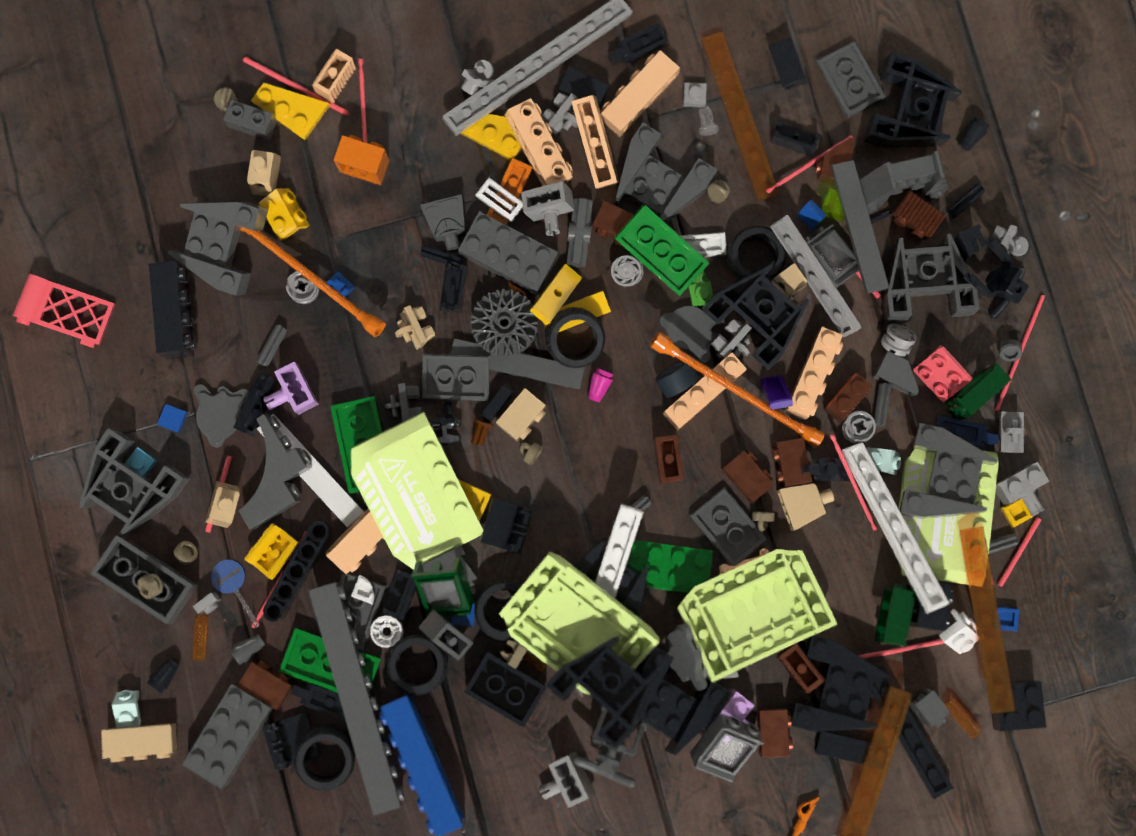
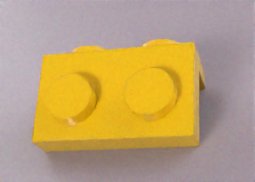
M289 188L275 189L259 202L261 207L268 209L266 218L279 241L286 240L298 229L309 226L305 213L299 207L294 193Z
M272 523L263 532L258 542L249 550L245 560L273 580L300 543L285 530Z

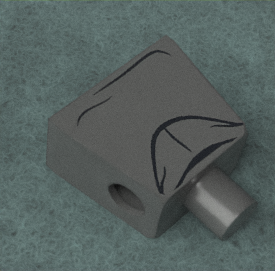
M462 195L421 204L422 212L435 241L445 240L448 251L458 249L460 247L458 236L466 234Z

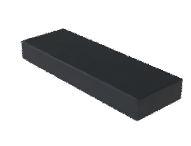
M819 731L815 753L883 769L888 747L835 733Z

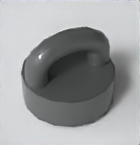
M1013 339L1001 341L999 355L1005 361H1016L1022 356V345Z

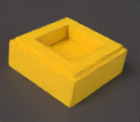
M1022 499L1001 507L1011 528L1033 517L1030 515L1031 513Z

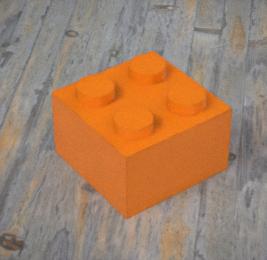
M342 135L334 162L341 173L381 185L389 164V158L386 150L379 143L370 142L368 144L362 142V139L357 136L349 135V137Z

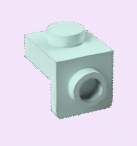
M866 448L879 472L891 475L897 474V470L901 466V458L898 452L889 449Z
M124 690L116 693L112 708L117 728L140 726L139 691Z

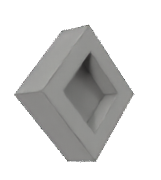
M685 83L683 107L705 108L707 84Z
M211 592L195 604L193 608L198 614H203L204 612L209 614L218 607L216 603L221 599L216 592Z

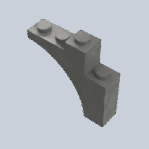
M263 414L257 418L266 446L264 474L253 497L245 506L238 510L249 530L259 528L301 501L299 498L300 492L294 483L291 484L290 481L312 468L309 463L311 461L309 454L301 448L291 450L292 444L286 435L283 436L279 430L281 427L280 423L274 416Z

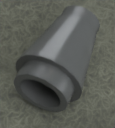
M257 634L234 644L230 652L239 665L243 662L246 664L265 646V643Z

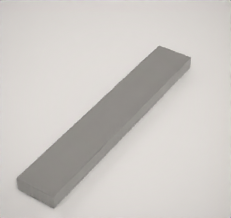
M788 214L770 225L792 261L808 281V285L841 335H843V338L862 328Z

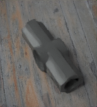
M585 198L574 199L575 211H572V221L569 223L567 265L576 268L586 266L588 244H590L592 227L590 221L593 201Z

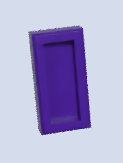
M782 375L760 379L762 390L771 410L793 406V399Z

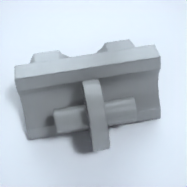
M480 60L475 64L474 70L464 69L462 76L466 79L461 89L470 95H474L494 80L488 79L493 74L492 64L487 60Z
M560 92L554 100V104L560 108L557 113L547 109L541 116L543 122L548 123L552 134L555 136L562 127L565 130H568L571 125L578 128L571 102L576 100L577 96L572 93L568 96Z
M1011 224L1009 229H1005L997 225L991 239L999 241L1000 246L1008 255L1009 251L1015 256H1022L1028 251V241L1024 237L1017 236V226Z
M732 319L725 326V329L733 336L727 341L719 334L711 342L718 352L716 355L720 359L726 358L734 348L736 350L733 354L736 357L740 354L748 356L750 353L746 347L751 341L747 338L742 343L740 341L750 331L751 327L748 324L742 325L737 320Z
M999 412V452L1024 453V412Z

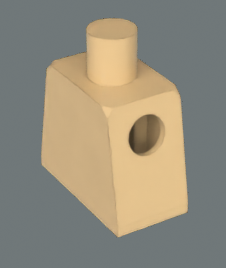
M252 150L247 182L253 195L268 196L276 189L281 156L272 152Z
M795 263L773 278L791 296L807 286L808 283Z
M216 481L205 523L225 528L232 524L240 495L239 486Z
M815 483L783 488L776 491L790 531L797 530L826 514L823 505L834 501L830 488L818 492Z

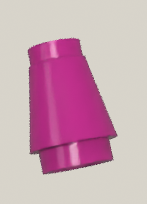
M597 368L595 373H592L588 398L600 403L613 382V374Z

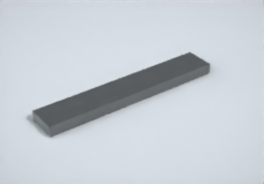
M854 160L834 164L831 166V171L865 293L870 294L887 290L889 285Z
M454 339L450 354L490 356V370L577 390H580L585 367H565L557 361L522 353L510 357H499L486 352L477 343Z

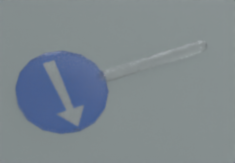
M233 560L219 562L211 573L213 586L222 593L235 592L255 627H259L258 621L238 590L242 587L245 580L243 567Z

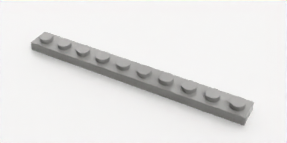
M624 0L609 1L443 115L444 122L454 135L457 136L630 17L632 10Z

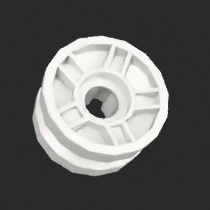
M385 615L373 622L370 634L375 644L388 648L394 646L402 639L404 628L399 619ZM389 627L391 634L385 636L383 628Z

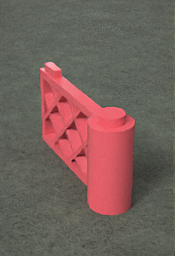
M28 274L13 316L17 317L16 322L29 326L30 322L79 338L81 339L80 344L94 348L95 344L99 346L101 344L115 304L36 275ZM53 289L62 290L65 299L53 303L51 299ZM66 292L71 293L73 295L68 297ZM77 297L84 298L87 306L75 311L70 300ZM68 302L72 313L60 317L56 307ZM99 304L108 306L105 315L96 318L92 307ZM50 309L54 310L57 320L50 323L41 321L44 312ZM89 309L94 320L82 325L77 314ZM74 316L79 327L71 331L67 330L63 321ZM96 323L99 329L96 339L88 337L84 328ZM81 330L83 335L76 332Z

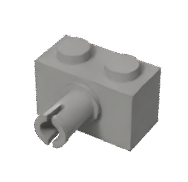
M563 181L521 192L524 213L532 221L544 219L545 233L548 236H554V231L556 235L560 233L558 215L575 211L572 190Z
M1038 462L1031 463L997 482L996 494L1003 505L1022 499L1031 513L1030 515L1035 516L1045 510L1034 493L1035 489L1048 483L1049 480Z
M576 751L549 764L555 780L539 787L540 793L548 789L550 790L542 795L545 800L561 792L569 808L596 794L585 769L574 763V759L578 756Z

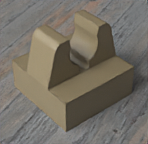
M511 639L508 640L507 644L512 646L514 653H507L503 650L501 656L508 662V665L516 669L527 648L518 641Z

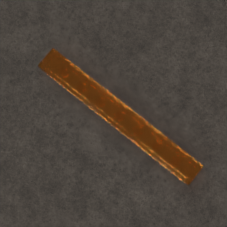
M723 31L704 37L701 41L757 202L778 196V188L773 189L769 194L766 192L776 182Z
M984 526L960 530L990 711L991 714L1015 711Z
M889 686L877 722L878 725L875 729L840 836H866L913 693Z

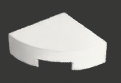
M359 575L351 597L374 604L375 592L369 580Z

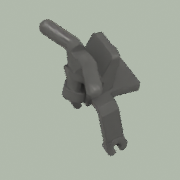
M602 706L600 717L592 735L593 744L600 748L595 762L577 756L574 759V763L577 766L623 785L634 787L636 784L635 779L617 772V768L622 757L631 758L636 754L647 725L641 722L632 750L622 745L617 750H614L598 735L607 710Z

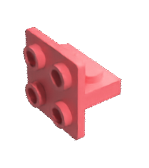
M942 345L936 348L913 370L942 402H945L973 379Z

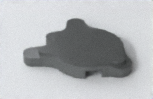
M684 306L672 313H665L661 316L660 325L666 330L668 337L676 346L695 354L701 363H707L710 360L709 347L712 345L711 342L718 336L712 331V327L718 324L704 311L697 307Z
M199 384L194 388V394L199 401L196 412L197 425L200 431L208 438L211 446L215 448L222 447L229 436L238 431L233 427L248 397L249 391L241 389L233 393L226 387L221 386L218 388L217 394L212 395L204 385Z
M683 623L678 625L676 630L670 633L666 639V653L674 657L667 672H676L683 682L691 679L695 688L700 691L707 687V682L702 672L701 649H695L691 642L695 638L690 626Z

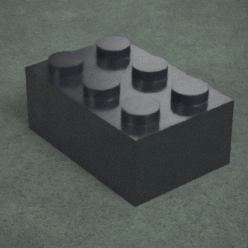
M488 651L464 693L524 728L547 686L520 669L513 668L508 665V662Z

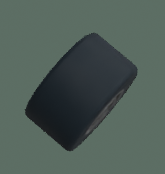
M680 360L662 371L655 378V381L665 397L670 398L692 386L699 379V374L694 368Z

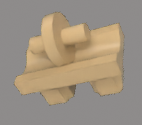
M410 305L404 307V311L399 314L402 320L397 322L399 330L395 332L397 338L403 336L406 343L412 340L416 350H418L431 340L435 333L430 325L421 328L419 325V321L426 318L423 307L411 308Z

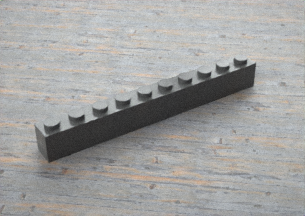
M338 582L309 590L373 816L400 808L402 800H405L402 787H397L395 778L398 777L395 764L390 763L389 755H392L388 741L384 742L382 733L385 732L384 724L381 719H377L375 711L379 710L375 696L371 697L369 688H372L369 674H364L362 666H365L366 663L363 653H358L356 644L359 643L356 630L351 629L350 621H353L349 608H345L343 599H346L344 587L339 586Z

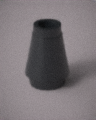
M974 117L972 121L969 120L958 145L964 150L970 151L988 133L989 125L977 117Z
M168 658L167 661L148 676L150 679L147 683L162 693L165 689H168L180 665Z

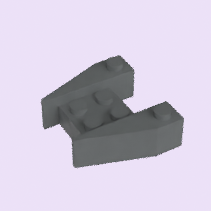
M642 123L631 139L615 204L618 205L625 195L640 206L645 204L661 220L668 223L705 193L709 184L715 178L717 169L699 158L687 177H683L651 156L660 142L661 133Z
M934 151L929 156L894 164L886 162L859 180L868 214L879 211V208L890 195L899 194L906 188L911 187L912 190L920 189L922 198L930 196V199L942 197L943 193L949 188L938 151Z
M248 202L180 204L181 208L194 211L184 251L168 250V254L213 288L236 296L245 295L251 273L231 267L241 227L253 231L263 230L268 209Z
M947 234L941 241V247L904 250L903 238L898 239L894 245L887 277L889 288L884 291L882 300L885 323L907 321L912 316L910 297L948 294L951 317L973 316L980 309L977 289L964 279L965 274L970 272L951 234Z
M920 423L917 426L913 448L935 453L927 494L905 490L900 505L901 514L926 519L986 512L987 507L974 505L982 463L993 466L997 463V459L944 428Z
M108 428L95 447L79 507L91 508L94 502L126 522L119 534L131 535L178 498L190 478L173 466L164 465L154 482L150 481L122 462L135 441L117 429Z

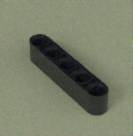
M315 521L308 528L263 608V615L268 621H281L286 617L331 538L332 528L328 523ZM323 525L326 533L323 537L318 538L315 530L318 526ZM308 545H312L314 548V555L310 558L304 555V549ZM296 565H300L303 568V574L299 578L293 575V568ZM285 585H289L292 589V593L288 598L281 594V590ZM273 605H277L280 608V614L276 618L270 614V609Z

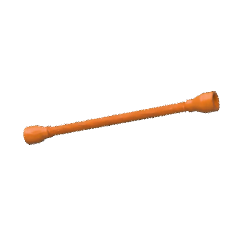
M241 227V231L252 235L324 291V293L356 316V319L362 323L364 329L373 337H377L382 333L386 326L384 321L356 307V305L343 297V295L324 282L315 273L311 272V270L288 254V252L261 231H253Z
M660 331L650 343L652 349L659 353L677 357V359L682 360V362L687 363V365L702 374L704 373L708 378L716 381V383L726 389L728 388V390L742 397V399L747 400V402L752 403V405L792 428L801 438L804 437V442L810 446L817 448L823 441L825 434L815 427L798 423L777 409L771 410L769 404L765 401L760 400V398L755 397V395L681 351L668 336Z

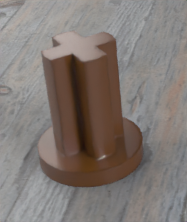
M474 419V423L477 424L471 443L483 446L488 429L493 428L494 424Z

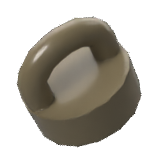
M227 87L218 90L214 96L216 106L222 111H227L230 100L237 101L235 93Z
M722 180L712 181L707 189L708 198L714 203L724 202L729 195L728 185Z
M536 442L532 446L528 443H522L520 445V452L525 456L523 461L528 465H533L542 452V446Z
M753 511L752 520L758 521L759 531L765 532L768 527V521H774L775 513Z
M182 541L174 548V556L181 564L189 565L197 558L198 551L193 543Z
M152 573L138 580V588L143 597L151 599L162 593L163 583L159 576Z

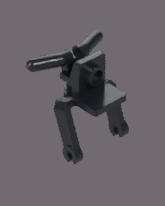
M988 237L985 244L1002 261L1001 266L997 267L996 270L986 277V286L976 275H970L968 272L965 274L964 279L971 283L982 296L995 297L997 295L1002 297L989 314L991 319H997L1010 302L1018 304L1021 301L1029 285L1023 281L1025 268H1013L1014 260L1000 246L999 241Z
M446 402L444 404L446 416L437 419L428 418L427 420L431 428L439 427V430L433 431L439 443L452 445L455 444V441H461L458 430L452 428L460 427L462 420L456 417L452 403Z

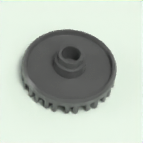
M502 289V291L496 290L493 293L489 292L487 296H483V299L477 302L473 315H471L472 333L479 346L486 352L499 357L514 356L526 350L535 339L538 330V318L530 311L533 307L531 301L526 296H522L518 291H506L505 289ZM508 320L509 324L503 327L500 325V322Z

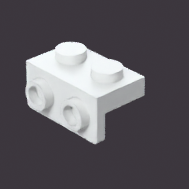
M953 609L950 612L957 622L939 636L945 644L961 654L972 649L974 643L980 640L981 636L977 632L979 627L972 618L969 619L964 612L959 613Z

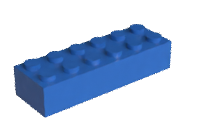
M407 694L381 707L382 712L379 713L381 720L391 730L389 734L390 741L393 747L397 746L400 751L398 756L402 768H407L409 772L407 780L412 791L416 789L419 798L416 800L419 809L427 814L428 820L426 824L431 834L435 833L436 836H443L463 827L465 822L464 815L412 695Z

